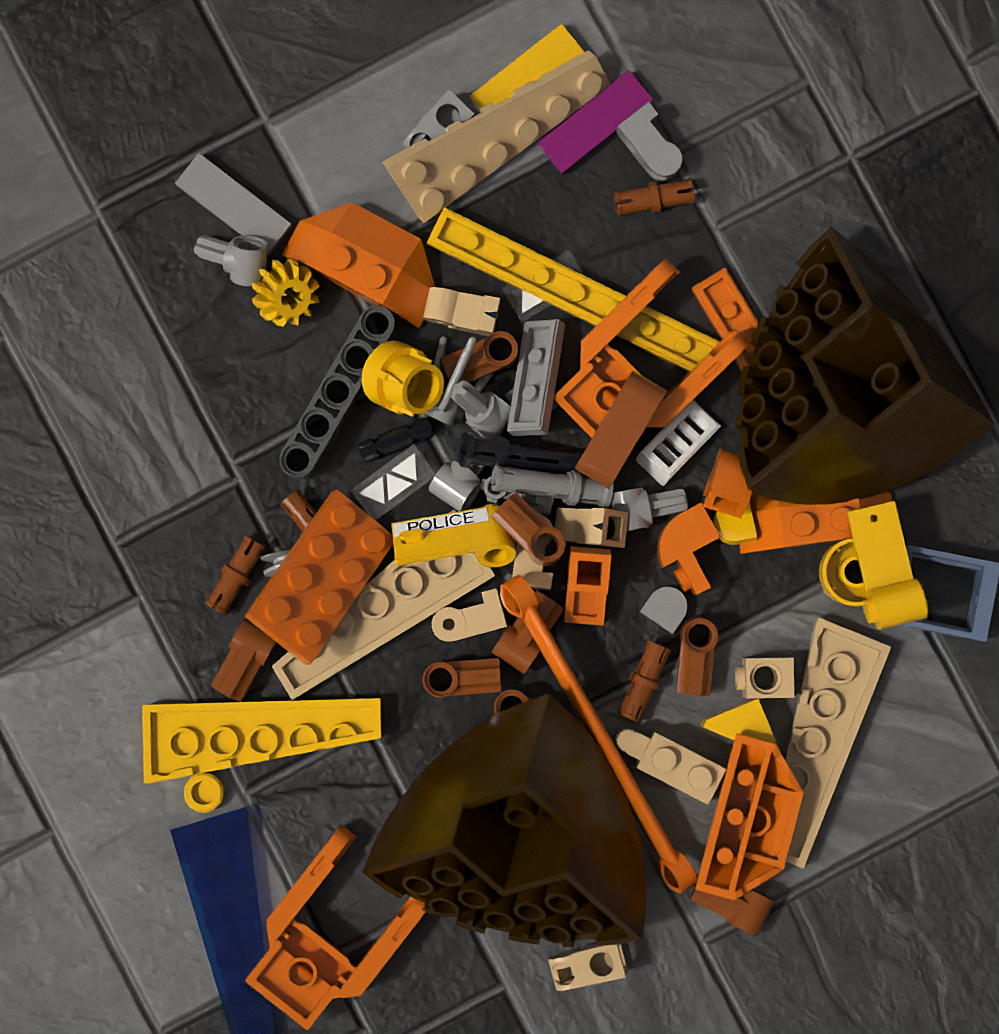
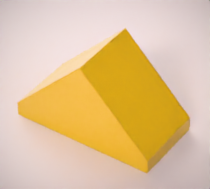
M751 698L705 717L700 724L701 727L732 740L735 739L736 733L777 745L758 698Z

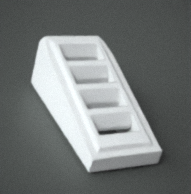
M692 400L639 453L636 461L658 483L664 486L721 425ZM687 416L704 431L701 436L684 421ZM676 428L693 442L691 446L674 432ZM665 439L682 454L679 458L662 443ZM655 451L666 463H668V464L670 465V467H668V466H667L656 454H654L653 452Z

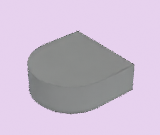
M663 587L650 595L639 612L673 634L686 615L687 601L679 590L672 587Z

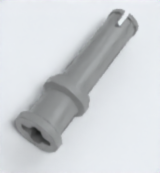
M496 465L491 476V484H493L491 488L493 491L554 497L562 499L564 503L575 506L577 503L597 505L598 508L608 509L613 497V483L608 489L575 470H571L564 475Z

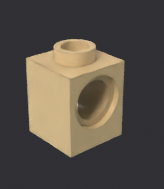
M742 658V666L735 667L736 690H742L743 698H794V658ZM762 666H767L774 674L772 685L766 689L758 688L754 682V674Z

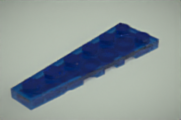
M247 806L171 829L172 839L230 1033L277 1034L273 1003L245 982V979L265 955L264 931L259 907V891L255 875L254 852Z

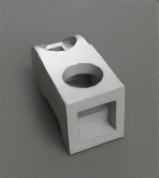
M448 90L418 122V125L404 140L403 146L408 148L423 139L430 141L447 132L445 127L458 120L463 123L476 115L452 91Z
M648 102L619 124L616 134L654 180L665 182L673 179L678 174L682 163V154L676 145L666 142L653 124L657 121L658 113Z

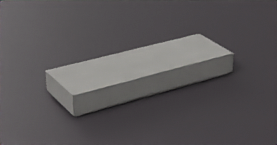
M200 153L196 155L175 182L178 188L241 236L253 235L265 239L268 243V257L292 227L290 222Z
M559 319L526 321L524 323L507 432L513 436L548 435L565 324Z

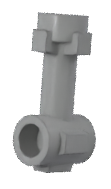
M491 476L487 479H482L480 489L484 491L487 502L496 504L498 500L502 498L508 499L514 493L493 491L491 488L493 485L491 484ZM518 494L538 514H550L554 497Z

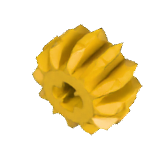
M287 259L284 265L278 260H272V270L270 272L266 269H259L263 280L262 282L251 283L252 288L258 293L252 298V301L257 308H260V315L266 321L273 320L277 326L284 327L287 321L292 325H299V315L301 314L312 317L308 306L309 304L319 303L318 296L313 292L320 286L318 281L311 277L312 273L305 265L299 266L295 260Z

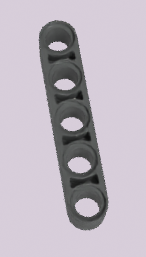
M374 305L366 308L361 314L282 449L279 457L280 466L291 478L305 480L316 472L363 391V368L354 369L348 365V357L351 352L361 349L370 355L379 345L392 341L394 338L396 322L391 311L386 307ZM375 316L385 317L389 321L388 329L380 335L371 334L367 330V325L371 318ZM337 383L345 384L349 388L348 398L341 403H333L328 398L329 389ZM316 417L326 418L329 422L328 432L322 437L316 438L311 436L308 431L309 423ZM296 451H304L309 456V464L301 472L292 471L289 467V458Z

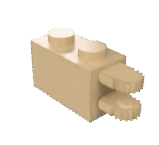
M622 728L621 731L618 730L619 732L616 734V738H614L616 739L615 744L618 745L617 747L622 752L625 751L626 754L637 759L634 765L636 768L709 805L726 771L724 767L654 731H651L649 737L629 728Z

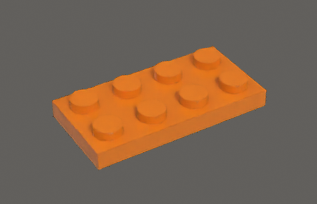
M338 489L332 491L244 617L305 665L312 664L392 547V534Z

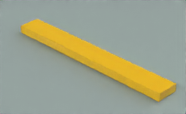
M445 207L427 241V245L521 291L523 290L593 326H596L626 297ZM648 306L643 308L616 335V337L688 372L719 343V341Z

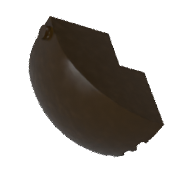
M832 227L827 229L796 262L800 266L799 270L786 287L781 284L774 294L777 297L769 317L762 316L750 343L755 346L750 366H743L737 395L743 397L739 412L740 415L735 416V427L741 430L742 447L737 449L741 471L748 489L773 500L806 505L836 504L857 498L864 499L903 486L946 463L995 425L965 371L924 316L882 270Z
M550 694L518 704L486 719L444 750L419 775L398 801L380 830L362 871L368 878L399 899L406 894L424 902L422 910L430 915L435 913L442 917H456L455 925L485 934L486 927L509 932L508 940L539 945L540 938H543L551 943L562 944L563 947H574L576 940H596L598 946H608L638 941L643 938L646 916V878L640 839L628 800L612 766L587 730Z

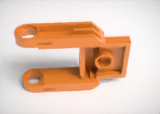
M667 258L658 264L581 340L580 370L554 395V400L591 438H593L631 372L635 371L640 374L617 349L609 346V342L655 298V295L670 280L680 273ZM736 329L731 331L663 397L646 427H665L748 346L749 342Z
M342 824L266 920L270 949L245 979L247 984L307 1031L332 999L361 996L426 912L422 910L424 902L410 897L357 965L352 964L346 954L307 923L296 919V914L357 837Z

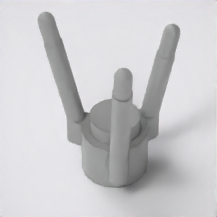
M445 336L440 337L434 360V366L440 371L443 365L440 358L444 357L447 344ZM475 337L469 338L446 389L443 388L444 395H441L440 400L431 410L424 413L450 426L453 425L456 418L462 420L466 412L451 399L450 395L452 393V385L459 383L472 354L471 352L476 344ZM494 373L479 379L474 387L481 392Z

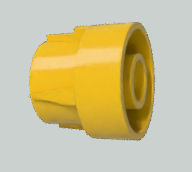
M388 341L375 348L367 358L362 371V387L369 400L399 415L405 413L412 417L414 413L422 414L428 412L438 403L441 395H444V379L441 371L431 364L432 360L427 358L422 351L401 341Z
M853 538L845 539L830 546L823 555L819 566L820 583L824 593L835 602L846 606H863V600H867L863 579L859 583L853 584L845 577L846 565L850 561L858 562Z

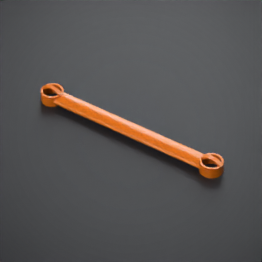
M516 575L500 586V597L503 606L511 615L523 619L585 729L598 744L612 766L631 809L660 857L658 865L662 882L670 890L681 894L697 883V876L693 867L680 851L674 849L540 616L537 610L539 602L533 589L521 575Z

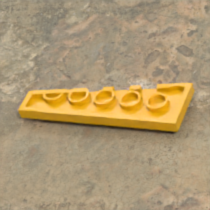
M381 698L142 705L144 784L382 738Z

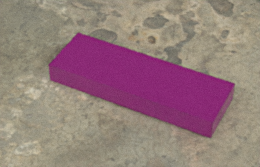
M628 70L539 141L538 146L561 175H563L615 134L618 125L646 103L652 104L653 98Z

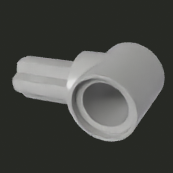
M202 235L197 239L194 252L199 258L222 264L224 271L230 273L232 282L242 286H252L251 283L262 282L263 280L259 269H266L268 243L265 239L253 235L238 236L230 242Z
M462 380L458 384L454 383L451 387L452 393L450 396L454 402L466 411L467 421L465 423L483 438L494 439L496 436H500L508 425L511 406L490 391L488 393H480L466 380Z
M456 461L446 462L431 481L429 492L458 511L467 510L480 491L481 481L477 476L485 466L471 464L469 468L460 467Z
M636 488L613 493L610 507L612 510L628 512L626 530L628 532L651 527L652 518L684 512L688 508V503L683 489L647 495L646 490H643V488Z

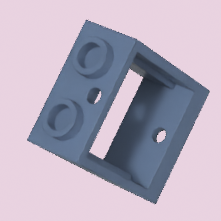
M906 545L910 566L913 558L976 571L965 628L923 619L898 626L977 642H987L999 579V563Z

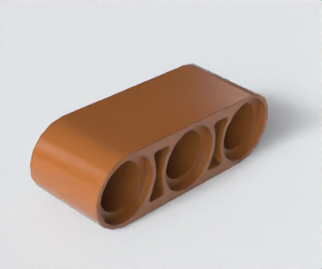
M632 371L575 469L609 489L667 390Z

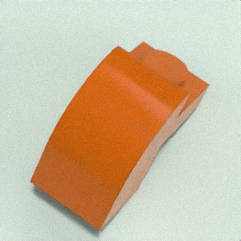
M720 448L705 486L703 495L706 497L703 507L742 518L749 504L752 491L746 485L738 453Z
M702 502L670 520L660 533L657 543V556L661 568L676 561L679 568L674 571V574L683 591L686 592L691 589L693 595H698L711 588L692 552L720 538Z
M570 547L564 623L604 626L611 549Z

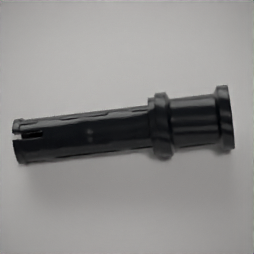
M464 432L462 434L458 449V462L460 467L469 468L472 464L490 466L493 470L497 465L501 467L567 473L571 470L578 471L575 467L580 460V454L577 450L571 451L509 443V440L504 436L488 439L474 437L471 432Z

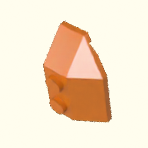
M353 202L299 222L282 253L283 257L295 260L298 265H305L311 272L373 305L386 307L393 316L420 329L424 321L422 318L429 288L435 287L420 238Z
M887 491L872 497L857 498L836 504L806 505L781 502L753 492L749 502L757 541L739 544L740 554L853 538L847 512L891 502V493Z
M736 733L706 840L695 890L736 900L784 870L804 792L775 743Z

